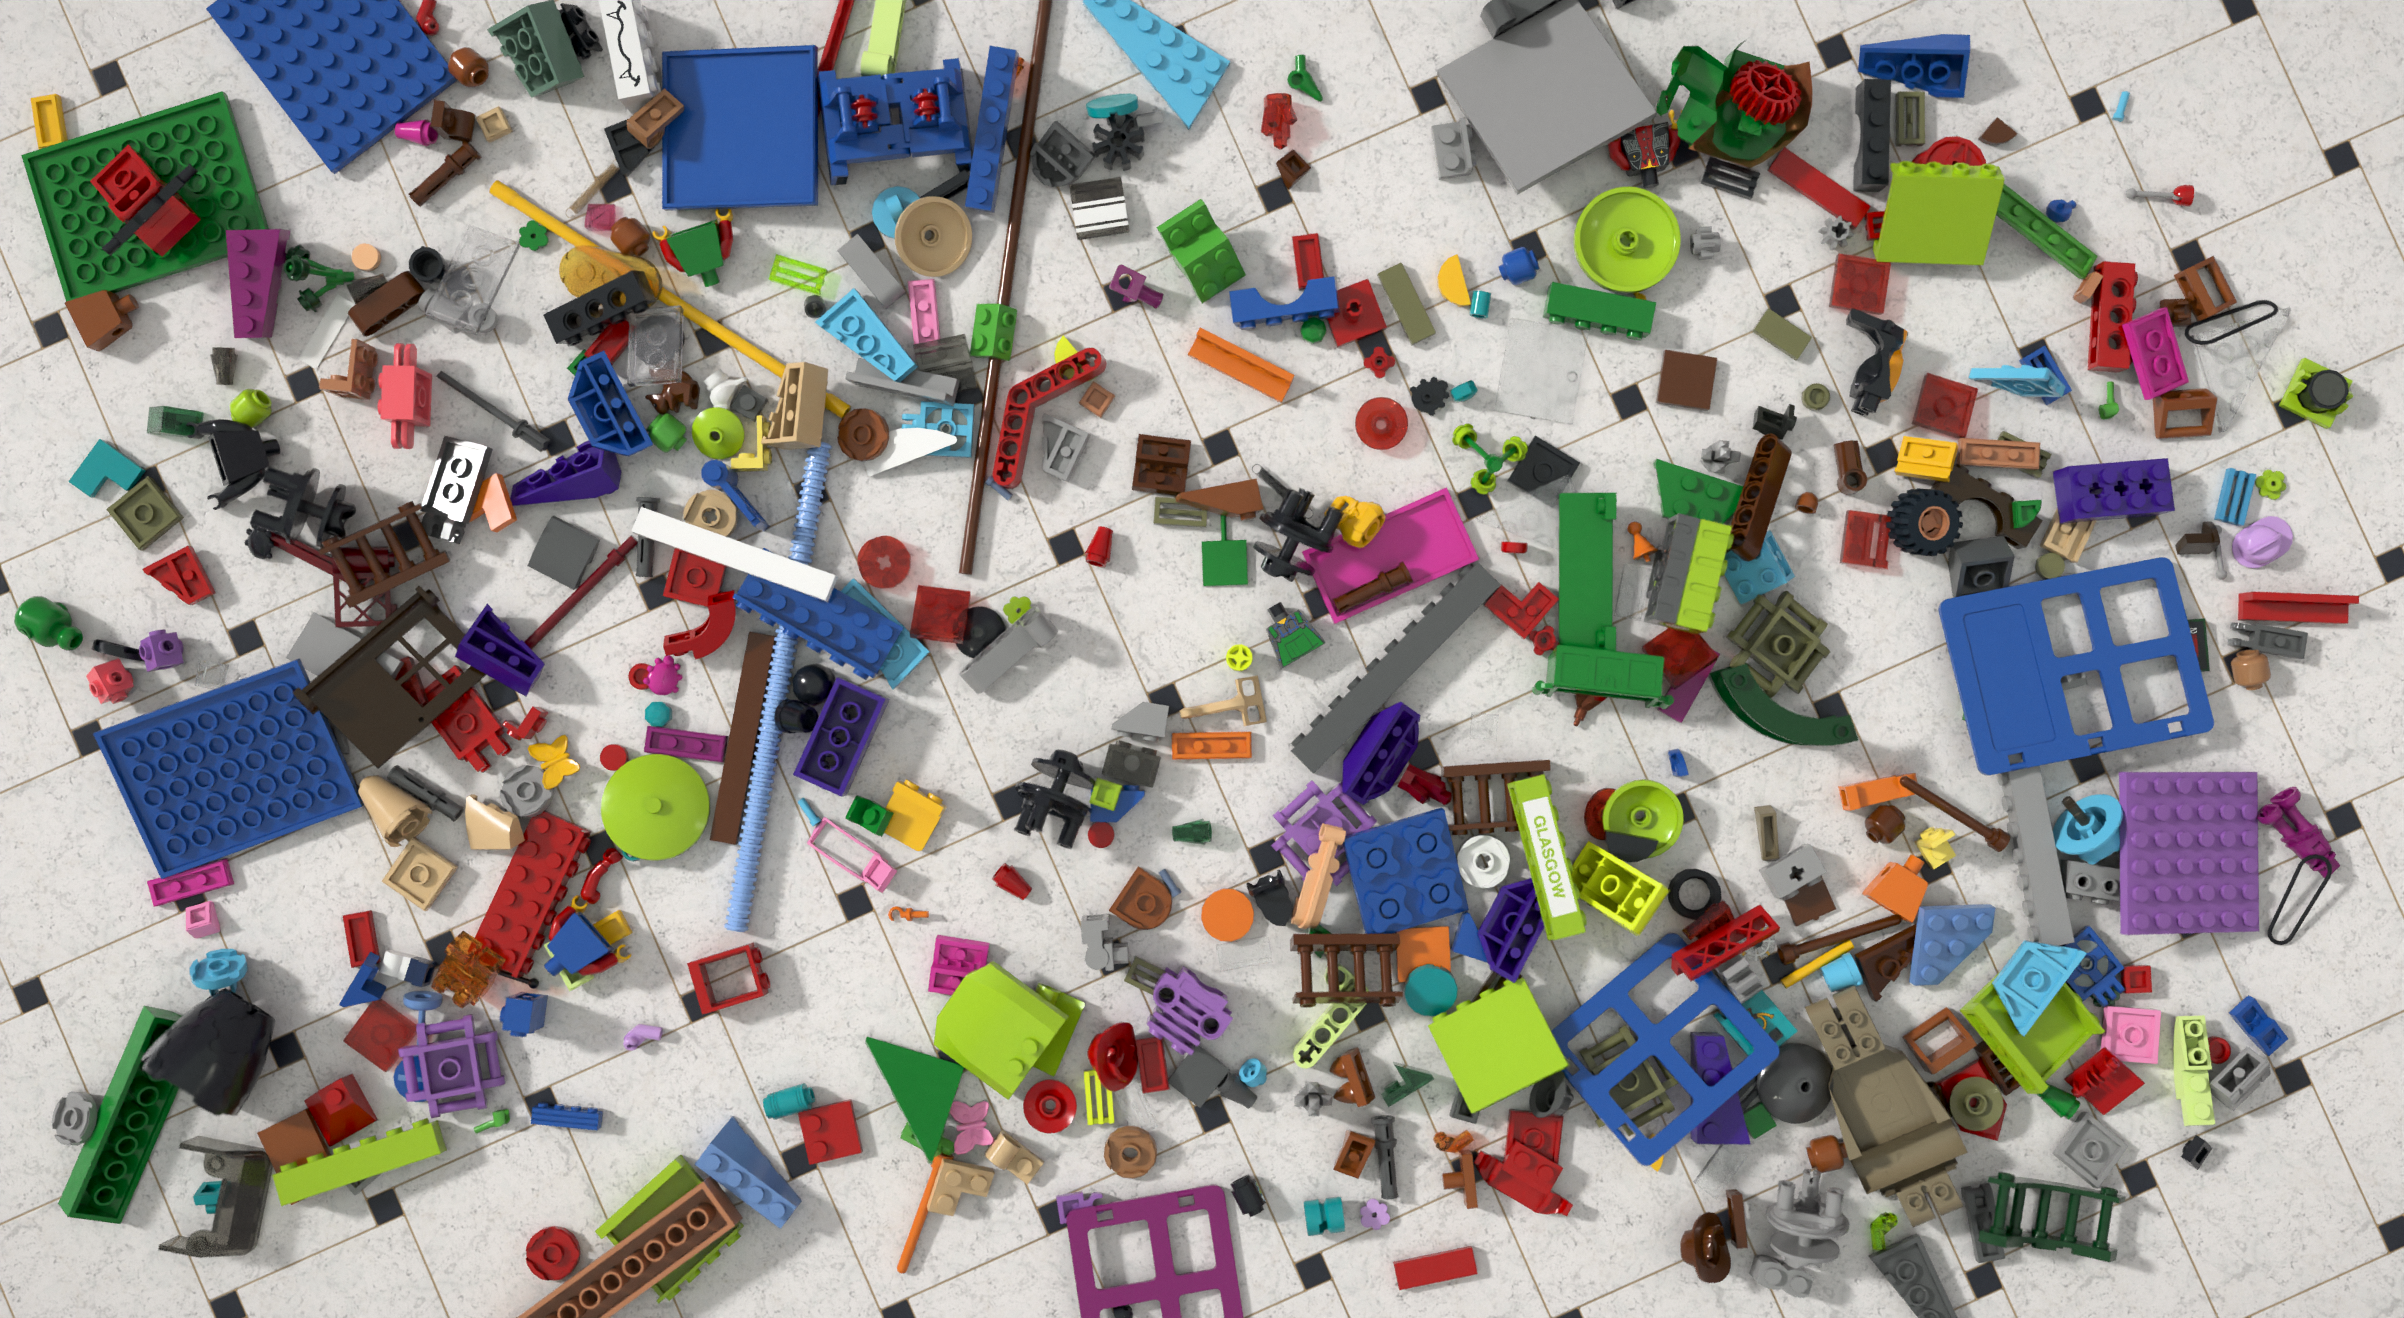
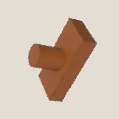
M1469 1149L1459 1150L1461 1172L1442 1173L1443 1189L1463 1188L1466 1208H1478L1472 1153Z

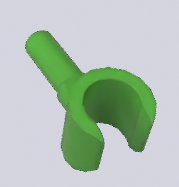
M2112 381L2107 382V404L2099 406L2101 419L2112 418L2119 412V406L2114 399V382Z
M502 1109L492 1112L493 1120L474 1127V1132L479 1133L488 1128L500 1127L509 1123V1110Z

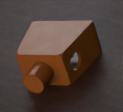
M102 290L65 302L86 347L98 352L132 329L133 324L128 313L139 308L136 299L131 294L119 298L117 294L108 290Z

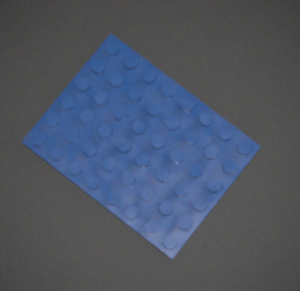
M216 0L206 8L328 169L334 174L395 129L397 123H403L457 81L448 70V62L422 31L400 0Z
M300 658L93 733L161 879L352 811L364 805L358 794V787L326 716L320 710L312 715L292 693L298 687L302 690L310 683Z

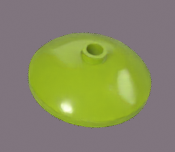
M1634 780L1620 786L1609 797L1603 811L1604 832L1605 830L1654 838L1659 841L1655 851L1648 858L1661 855L1670 849L1679 838L1683 827V810L1678 798L1668 787L1653 780ZM1638 811L1644 812V816L1641 819L1635 818Z

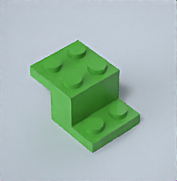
M1202 199L1156 227L1172 259L1189 280L1201 303L1209 300L1246 275L1229 239L1215 224Z

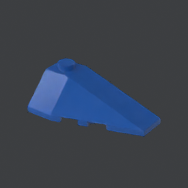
M1940 34L1860 45L1858 72L1879 79L1903 83L1907 88L1914 89L1915 87L1927 91L1928 95L1935 97L1964 98L1970 56V35Z

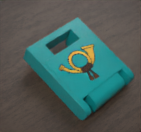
M1763 990L1741 1004L1767 1034L1776 1029L1782 1035L1776 1041L1778 1047L1797 1032V1029ZM1716 1012L1713 1016L1747 1056L1752 1054L1753 1047L1727 1018L1724 1019L1721 1014Z

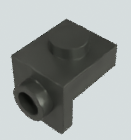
M1789 404L1784 414L1758 406L1754 413L1753 429L1764 435L1771 433L1775 434L1779 439H1783L1786 432L1792 431L1796 424L1797 416H1794L1795 406Z

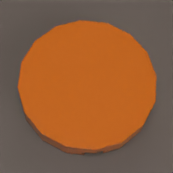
M1223 888L1213 892L1206 898L1202 906L1201 920L1205 930L1212 937L1220 941L1231 942L1242 938L1252 926L1254 911L1250 900L1244 893L1235 889Z

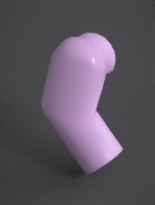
M638 1024L625 1035L623 1045L625 1049L633 1051L646 1039L660 1041L663 1028Z

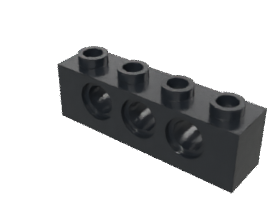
M632 270L543 314L556 344H567L570 347L583 341L582 337L587 334L593 336L605 330L604 326L610 323L615 325L627 320L626 315L632 312L638 314L648 310V304L656 301V298L644 271ZM622 293L626 296L624 305H622L620 300ZM600 304H602L604 309L602 316L598 312ZM578 315L581 317L580 326H578L576 322Z

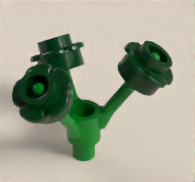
M297 245L295 248L291 247L286 254L284 271L289 280H305L309 274L324 276L326 279V285L315 293L309 287L304 291L299 290L301 296L297 300L306 311L312 309L314 312H317V308L322 305L319 297L336 288V285H344V282H354V272H343L342 269H333L310 260V252L304 249L302 245Z

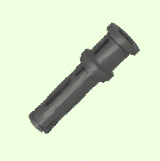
M636 497V501L639 502L638 514L641 507L657 512V504L660 503V498ZM638 535L635 576L653 577L654 540Z
M1391 1115L1371 1118V1123L1374 1124L1376 1140L1374 1146L1378 1150L1381 1198L1383 1199L1399 1197L1393 1149L1397 1144V1139L1394 1138L1393 1134L1395 1117Z

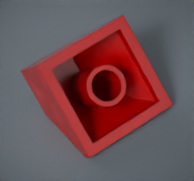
M353 1074L340 1078L304 1100L329 1147L378 1120Z

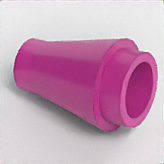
M427 119L406 123L398 122L395 126L397 138L424 146L435 144L438 138V133L430 126L431 122Z

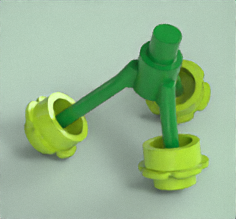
M1471 424L1460 425L1453 432L1452 442L1455 446L1458 445L1462 449L1472 447L1484 458V465L1487 469L1476 471L1473 474L1474 477L1471 478V486L1479 494L1485 495L1488 492L1494 491L1496 488L1494 472H1498L1502 468L1503 462L1506 459L1512 462L1522 461L1528 452L1526 442L1517 436H1512L1510 440L1507 439L1504 442L1502 448L1503 455L1498 457L1495 454H1487L1476 443L1477 433Z

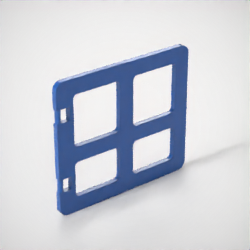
M1675 933L1665 935L1552 1030L1563 1055L1567 1059L1569 1058L1579 1069L1573 1076L1567 1069L1562 1070L1566 1079L1642 1166H1650L1771 1064L1779 1055V1047L1712 971L1693 980L1698 985V990L1658 1024H1653L1630 999L1628 992L1667 959L1672 958L1673 953L1687 946L1686 942ZM1703 962L1694 966L1693 968H1691V970L1694 971L1695 969L1701 967ZM1710 1005H1715L1751 1044L1753 1053L1718 1083L1710 1087L1706 1085L1671 1045L1670 1039ZM1614 1009L1637 1035L1638 1041L1598 1075H1592L1568 1048V1042L1606 1010ZM1655 1056L1691 1096L1693 1104L1657 1135L1648 1139L1611 1098L1609 1091L1648 1057ZM1624 1123L1636 1135L1630 1141L1618 1129Z

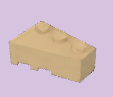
M807 362L786 364L776 395L780 397L776 412L770 413L769 420L772 421L768 436H763L761 444L783 450L821 447L828 383L827 368Z

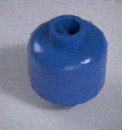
M1524 246L1505 253L1502 257L1503 264L1499 266L1503 280L1509 279L1511 284L1515 286L1534 279L1537 275L1536 270L1540 269L1534 251H1529Z

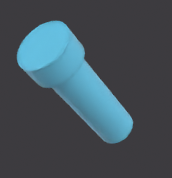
M2123 91L2121 93L2116 113H2114L2112 118L2113 120L2123 122L2125 108L2130 95L2129 92Z
M805 798L798 801V804L811 821L812 827L819 824L821 819L819 816H816Z

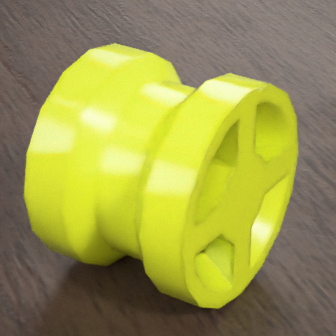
M1234 645L1227 652L1226 662L1232 670L1243 671L1251 665L1252 653L1245 645Z

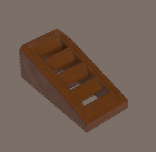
M1984 1040L1974 1047L1976 1054L1981 1058L1987 1071L2005 1096L2021 1086L2014 1077L2004 1082V1079L2010 1076L2011 1073L2007 1068L1999 1073V1070L2005 1066L2000 1060L1993 1063L1998 1057Z

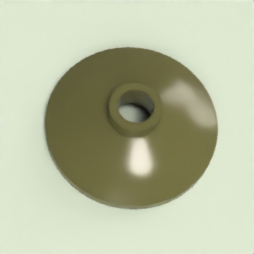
M1969 1077L1960 1081L1953 1088L1949 1098V1109L1952 1117L1959 1125L1968 1130L1981 1131L1992 1127L1999 1120L2003 1111V1097L1998 1087L1988 1079ZM1975 1097L1977 1103L1975 1106L1970 1107L1969 1101Z

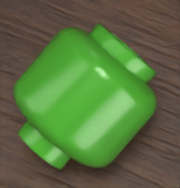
M669 413L663 416L658 414L646 429L649 432L648 435L652 443L665 453L670 452L673 448L678 451L687 440L683 436L686 432V426Z

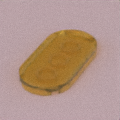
M582 245L574 247L567 252L560 262L559 275L561 281L565 283V286L568 288L567 290L576 297H580L632 270L644 271L656 298V301L648 304L649 307L657 302L662 292L661 275L656 266L645 258L595 246ZM624 293L620 297L622 305L626 302Z

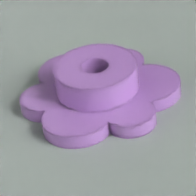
M1369 1199L1366 1206L1360 1209V1213L1363 1215L1361 1217V1224L1367 1228L1372 1226L1374 1230H1379L1381 1225L1388 1224L1390 1216L1386 1212L1387 1205L1385 1203L1379 1204L1376 1199Z

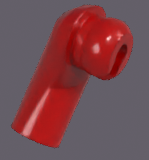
M423 0L416 20L425 34L433 36L439 31V24L433 16L437 1Z

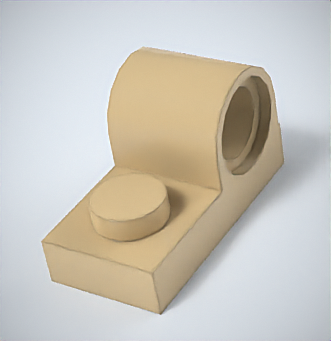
M1003 1129L994 1139V1143L985 1152V1156L1000 1169L1009 1170L1027 1185L1044 1164L1042 1159Z

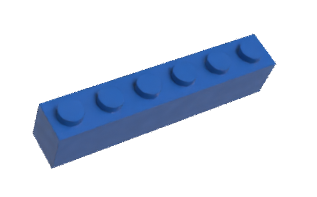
M989 47L965 207L995 213L1019 53L1013 49Z

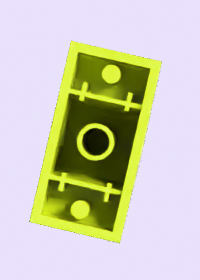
M1590 841L1586 843L1572 865L1573 873H1571L1573 884H1576L1578 887L1580 900L1635 936L1641 935L1669 893V890L1659 882Z

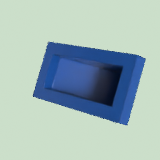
M1467 911L1461 914L1451 950L1487 962L1477 935L1478 929L1470 913Z

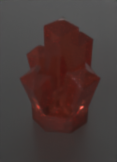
M1273 93L1264 97L1261 132L1265 136L1273 135L1274 147L1282 150L1287 147V140L1290 139V125L1297 121V117L1292 107L1291 95L1287 93Z

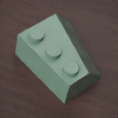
M554 0L527 5L487 29L492 37L497 36L502 44L500 50L505 57L510 56L515 64L514 72L531 98L572 84L585 77Z

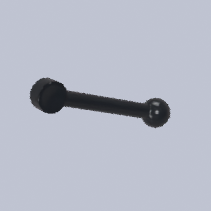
M493 964L487 965L485 968L488 975L498 974L528 984L532 989L537 988L539 985V981L535 978L527 979L520 977L516 979L512 977V973L497 969V966Z

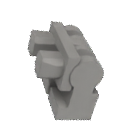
M1109 914L1083 915L1081 919L1082 944H1088L1085 962L1088 967L1094 970L1106 967V971L1114 970L1115 964L1129 962L1128 942L1113 943V937L1105 938L1104 941L1103 931L1109 929Z

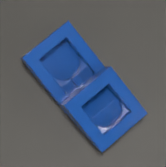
M2249 995L2229 1012L2245 1034L2267 1056H2270L2288 1040V1037L2277 1022L2269 1018L2256 999Z

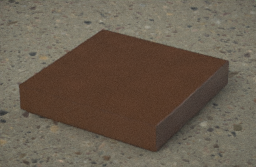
M1664 350L1656 403L1705 411L1710 410L1717 358Z

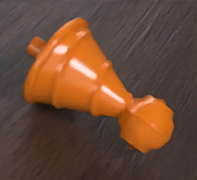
M1630 523L1627 529L1630 534L1634 535L1633 560L1644 558L1646 562L1651 561L1649 556L1656 553L1658 549L1646 537L1640 534L1642 530L1640 523Z

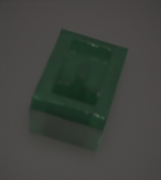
M169 406L149 407L147 434L178 437L193 435L195 428L187 427L186 424L188 422H203L204 412Z

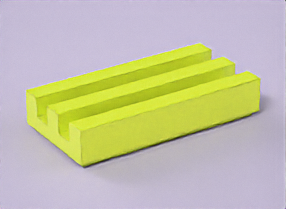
M1085 1070L1084 1082L1088 1125L1114 1123L1112 1091L1106 1089L1108 1117H1103L1101 1082L1095 1070ZM1090 1076H1095L1097 1118H1093Z

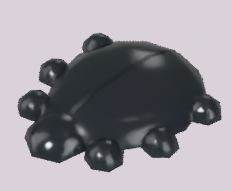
M1432 377L1430 382H1427L1426 379H1421L1420 385L1410 388L1414 407L1420 412L1428 413L1430 416H1434L1435 410L1438 407H1445L1443 399L1449 397V393L1446 392L1448 388L1447 382L1444 380L1437 382L1436 377Z
M251 525L253 529L249 528L246 530L249 536L244 544L248 546L250 552L256 558L263 560L266 558L272 559V554L270 553L271 548H274V543L270 541L272 533Z

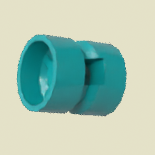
M1341 1196L1326 1198L1324 1203H1321L1318 1199L1304 1201L1308 1236L1323 1235L1325 1230H1328L1330 1234L1345 1232Z

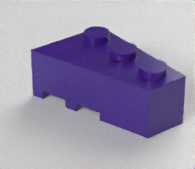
M486 604L459 643L455 657L527 697L539 679L545 663L523 640L520 641L510 631V627L506 622H502L492 612L493 609Z

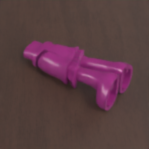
M2289 787L2272 797L2270 800L2272 804H2267L2258 811L2257 820L2264 825L2273 826L2283 836L2280 840L2286 843L2285 846L2291 849L2301 860L2314 854L2327 858L2332 865L2333 874L2340 867V864L2335 859L2336 853L2331 851L2332 848L2323 835L2322 830L2318 829L2316 824L2312 825L2296 807L2295 804L2301 798L2298 788ZM2283 814L2297 828V832H2295L2291 828V826L2285 821V819L2282 817ZM2315 858L2305 862L2313 871H2318L2323 878L2326 877L2328 868L2323 860Z

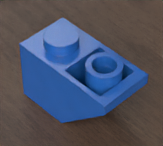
M1124 785L1115 811L1091 804L1090 822L1117 823L1145 796V791L1139 790V785Z

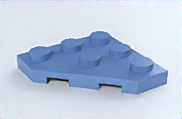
M1990 904L1919 906L1909 982L1914 986L1939 985L1992 933L1996 907Z

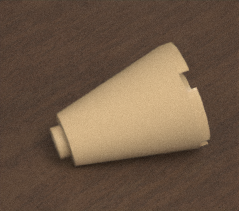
M379 775L368 776L360 782L358 794L383 839L389 846H402L399 843L400 841L406 839L409 842L412 837H417L428 825L430 819L427 816L428 813L432 814V810L423 802Z

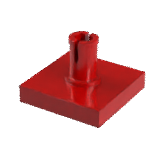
M1368 279L1338 290L1340 312L1334 313V317L1326 319L1337 348L1387 328Z

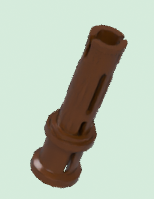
M466 139L457 151L445 157V163L408 194L418 206L421 207L453 177L463 175L465 168L474 160L482 158L479 152Z
M1402 561L1398 567L1387 572H1379L1377 578L1333 598L1338 612L1341 614L1384 592L1390 594L1394 588L1406 582L1410 584L1413 580Z

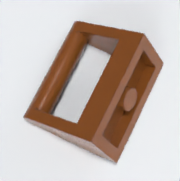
M2214 256L2174 275L2185 299L2190 298L2191 311L2197 321L2206 319L2237 303ZM2204 266L2207 267L2225 302L2217 307L2214 306L2197 272L2198 269Z
M2207 388L2171 390L2153 398L2156 438L2210 436L2213 429L2217 397ZM2201 409L2202 426L2166 428L2168 411Z
M1947 1007L1903 1036L1904 1041L1923 1069L1932 1075L1977 1046L1972 1036ZM1948 1020L1958 1036L1926 1057L1915 1041Z

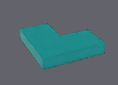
M99 439L68 482L89 497L94 498L108 478L126 491H130L146 470L105 440Z

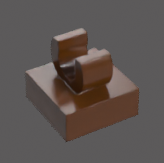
M2190 298L2163 299L2160 301V308L2167 307L2173 327L2191 325Z

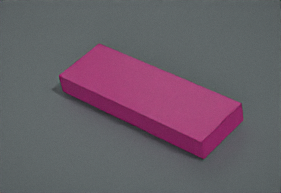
M223 859L188 869L164 879L156 878L149 880L147 884L153 906L156 907L234 884L228 859Z

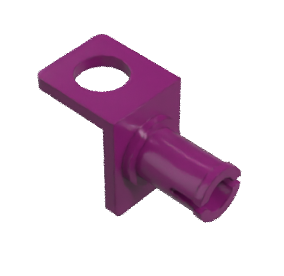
M1122 264L1118 265L1109 288L1123 295L1124 302H1134L1138 299L1157 309L1163 299V293H1159L1144 285L1146 276ZM1123 274H1128L1132 278L1128 289H1123L1119 285V278Z

